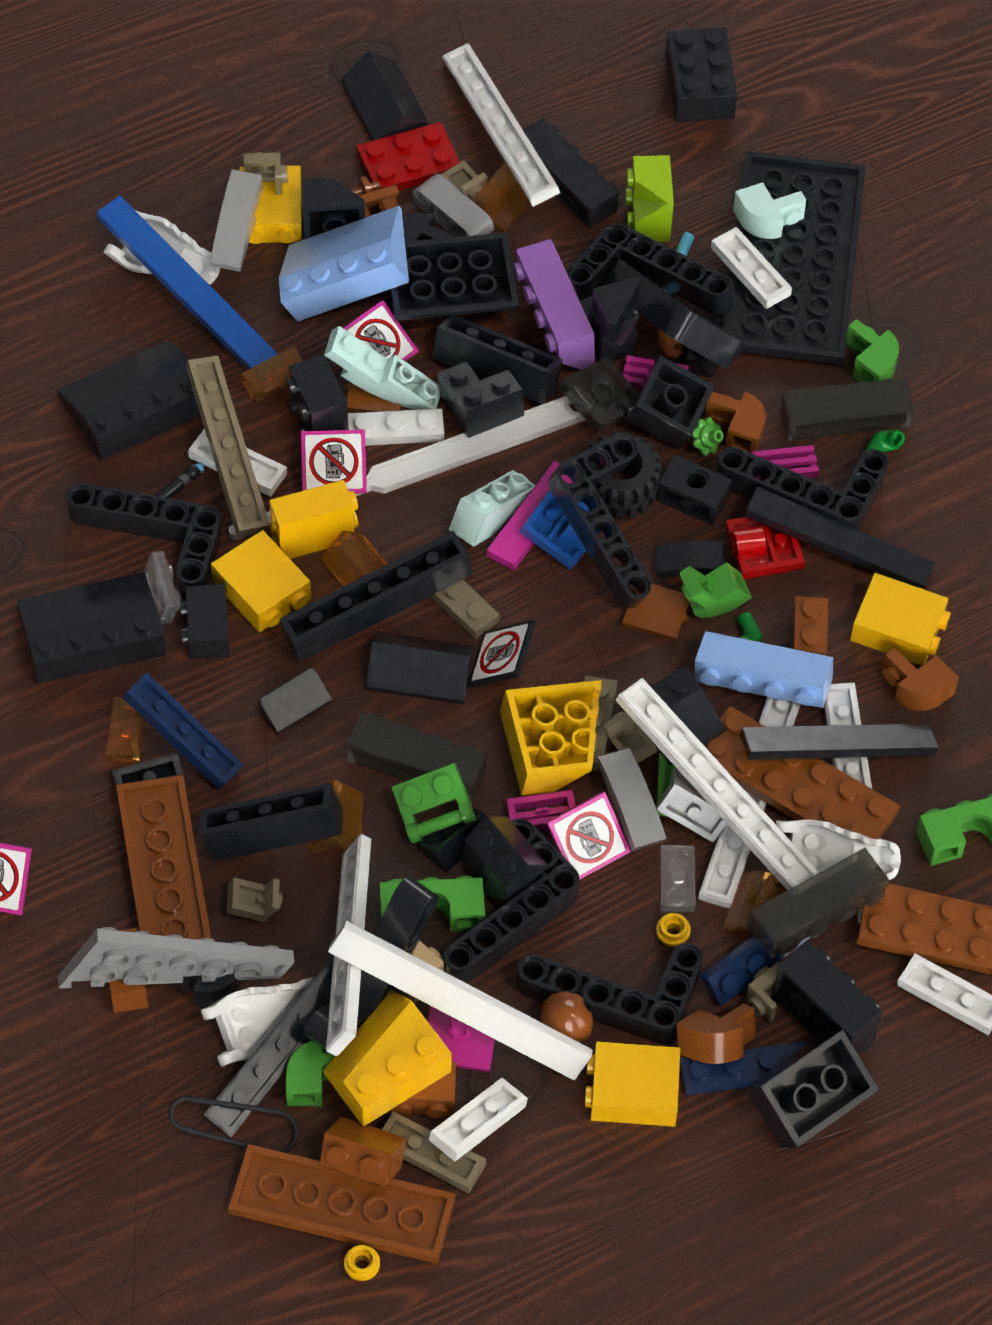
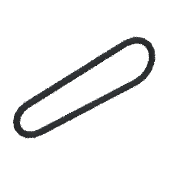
M193 1096L176 1098L168 1109L169 1120L175 1128L247 1148L248 1144L258 1145L179 1124L174 1118L175 1106L182 1101H190L285 1116L294 1128L293 1139L287 1147L271 1150L284 1153L289 1152L296 1145L299 1138V1127L296 1119L290 1113L281 1109Z

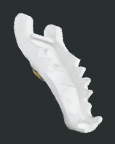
M136 211L209 285L215 281L221 268L210 266L212 252L199 247L195 240L185 232H180L177 226L170 223L167 219ZM107 244L103 253L112 260L134 272L152 274L125 246L121 250L112 244Z
M776 820L777 827L783 833H791L790 841L823 876L821 881L814 887H827L838 883L858 882L865 879L890 880L898 874L901 855L898 845L894 842L869 838L863 834L846 830L821 820ZM771 873V879H777V878Z
M314 977L292 984L241 989L227 994L202 1009L201 1014L204 1020L216 1018L227 1051L217 1055L220 1066L223 1067L230 1063L247 1060Z

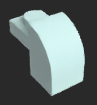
M762 182L735 191L733 212L742 227L750 234L760 238L775 239L782 236L784 225H792L804 219L806 198L799 191L773 200Z

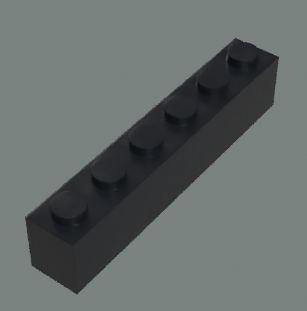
M452 531L279 619L284 637L300 663L472 575L469 554L456 533Z

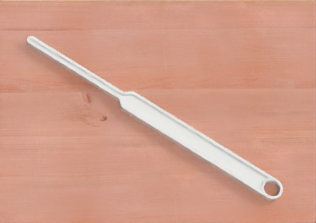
M581 392L573 393L526 410L523 417L467 438L465 433L377 464L372 466L366 476L367 492L375 491L385 494L585 421L593 414L594 402L588 394ZM582 401L589 406V409L585 412H575L570 408V405L573 402ZM269 511V512H266V513H267V517H268V520H269V523H270L269 528H271L270 511ZM234 524L229 527V537L232 540H238L254 534L237 536Z

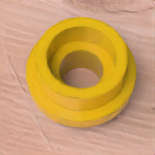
M669 913L663 916L657 923V937L667 946L676 947L679 944L685 943L690 937V924L678 913ZM669 929H676L679 933L670 934L667 931Z
M358 1245L346 1253L344 1269L352 1279L366 1281L378 1273L380 1258L372 1247ZM359 1260H365L369 1265L364 1269H360L355 1264Z

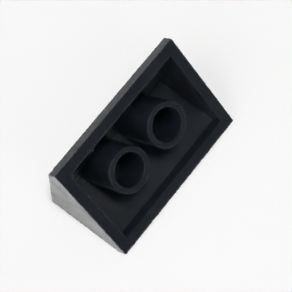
M368 51L341 79L372 141L430 125L396 61Z
M377 632L371 645L366 690L464 704L475 646Z

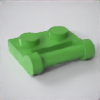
M456 763L392 786L405 823L407 835L412 844L422 841V837L463 821L467 824L476 820ZM457 800L459 809L422 823H417L416 814Z

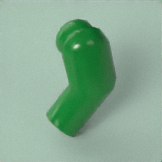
M896 429L877 432L870 439L864 452L870 449L880 450L883 453L894 451L904 444L905 436L902 431Z
M750 612L741 614L737 618V622L743 632L741 639L761 642L763 635Z

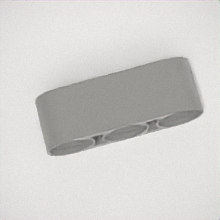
M435 174L412 191V197L416 205L424 213L433 215L434 221L453 237L484 235L494 231V224L489 215L440 174Z

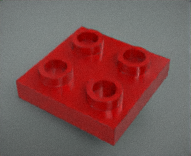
M748 517L726 520L725 529L738 570L741 572L744 580L804 569L805 560L797 538Z

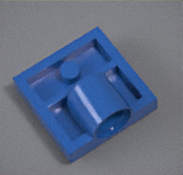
M549 490L519 532L571 570L586 549L551 490ZM578 502V506L583 511L589 512L586 504ZM594 529L595 534L598 535L600 530Z

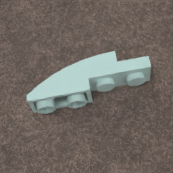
M340 326L331 331L324 355L343 368L341 373L343 378L373 395L392 403L400 404L406 408L413 410L437 409L440 398L439 384L396 355L388 359Z

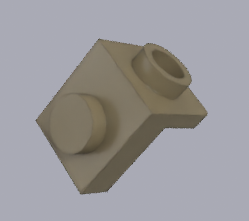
M280 152L243 154L244 172L262 175V182H275L276 195H281L282 183H288L287 165H281Z
M465 160L441 174L473 202L481 199L486 192L488 176L484 172L477 175Z
M626 711L615 714L604 724L605 731L617 751L630 748L637 764L657 752L653 741Z
M234 877L228 883L227 914L265 922L281 907L283 895L282 892H279L280 879L272 878L266 885Z
M780 961L771 968L768 966L762 968L754 976L753 982L748 985L747 1005L754 1007V1015L757 1017L762 1016L767 1023H770L775 1018L777 1005L771 997Z

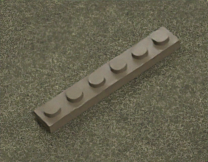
M217 355L188 360L186 369L236 534L239 536L262 530L268 531L270 523L219 357Z

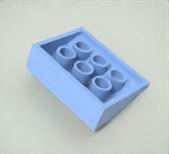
M396 206L288 246L279 275L280 300L297 322L409 283L402 209L400 206Z

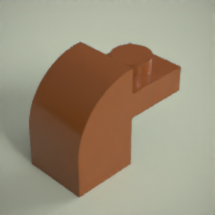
M712 392L706 404L705 418L711 417L715 423L729 427L725 448L737 447L749 453L758 451L763 440L766 413L762 403L748 392H744L741 401L733 399L726 394Z
M896 648L885 654L881 671L886 681L890 685L897 687L894 701L900 706L913 711H927L940 706L955 695L959 676L937 655L919 669H916Z
M742 1004L722 1017L699 1009L677 1023V1040L680 1055L709 1064L728 1063L744 1057L743 1046L755 1039L754 1007Z

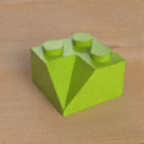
M670 155L633 156L632 168H628L626 173L627 187L630 188H625V206H631V212H627V227L658 242H670L674 206Z

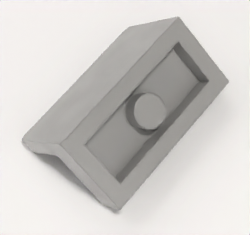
M674 768L671 772V784L657 802L656 810L714 843L727 823L677 768Z

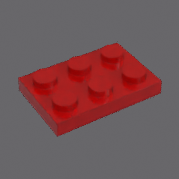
M441 122L356 145V153L370 183L379 181L381 189L393 185L397 186L398 191L423 184L435 174L441 175L460 163Z

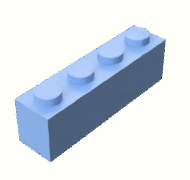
M705 631L695 659V680L709 686L734 689L743 693L749 692L763 695L772 699L797 702L805 706L823 708L833 679V657Z

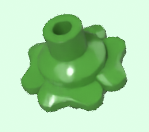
M711 417L699 419L691 436L693 447L699 449L703 456L708 455V453H716L718 444L723 440V432L720 425L715 424Z

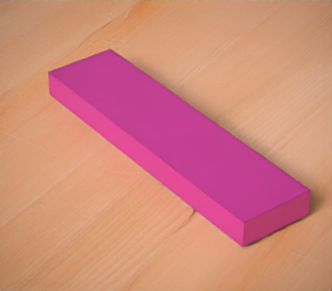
M554 461L489 546L487 557L513 571L516 569L534 545L531 540L519 531L550 490L549 479L560 465L559 463ZM561 475L566 483L573 484L570 477Z

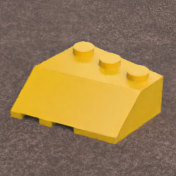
M602 680L505 690L500 715L521 796L555 792L592 771Z
M391 990L356 1031V1037L338 1056L333 1058L323 1072L364 1127L449 1074L452 1066V1053L412 1000Z

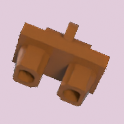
M363 176L358 178L359 187L350 189L365 200V218L370 216V211L378 209L380 213L398 206L397 198L399 191L396 185L381 189L379 181L369 183L367 177Z

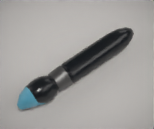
M197 463L187 467L184 473L172 480L154 496L172 498L190 481L196 480L202 474L204 464Z

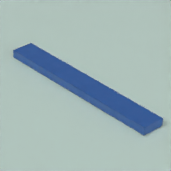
M118 196L97 211L96 218L261 384L285 367L286 361L121 196Z

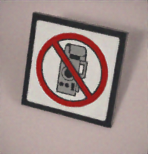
M529 620L484 631L467 686L473 688L520 677L536 622Z

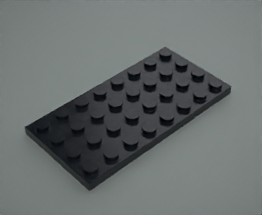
M746 151L741 189L763 182L773 200L801 191L806 198L804 219L792 225H784L782 236L775 239H765L750 234L742 227L737 218L736 227L792 287L791 296L766 309L730 270L732 307L724 314L722 328L745 343L740 352L843 365L866 165Z

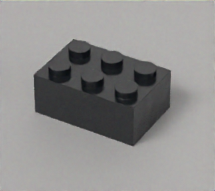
M726 27L667 31L665 55L675 122L735 119L737 90Z
M807 941L778 965L772 997L815 1039L826 1031L843 1029L858 1055L874 1044L882 1015L878 1003L871 996H865L856 987L854 980L849 974L843 971L840 972L831 963L828 954L821 948L816 949Z
M843 1029L826 1031L745 1087L781 1148L799 1147L879 1090Z

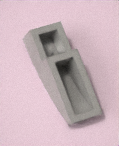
M232 169L218 220L210 266L241 271L256 221L255 213L263 190L262 175Z
M630 748L597 757L615 816L621 822L630 851L658 844L667 839L650 791Z

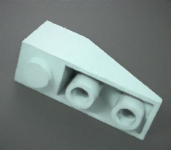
M514 470L461 498L449 530L451 532L454 531L457 536L473 547L490 538L517 511L535 485L528 481L521 473H517Z

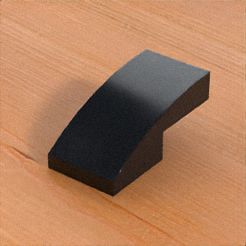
M686 541L655 546L656 570L660 579L679 576V572L689 566L705 576L726 563L723 542Z

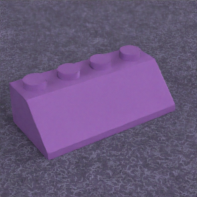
M549 239L516 249L517 262L513 263L516 279L518 281L522 280L525 285L523 291L528 305L533 304L535 307V321L538 328H544L546 332L544 337L549 352H555L556 357L563 359L562 364L589 372L595 370L594 332L552 240Z

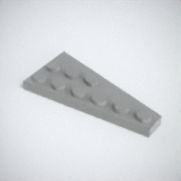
M113 927L97 928L61 971L58 975L59 988H71V982L90 981L91 987H103L106 982L123 979L126 985L183 983V976H201L202 982H212L217 977L227 974H234L237 980L281 978L294 964L293 950L280 949L274 945L258 947L249 946L244 942L223 943L216 942L211 938L196 940L183 938L176 934L160 936L151 935L147 931L124 932L117 931Z

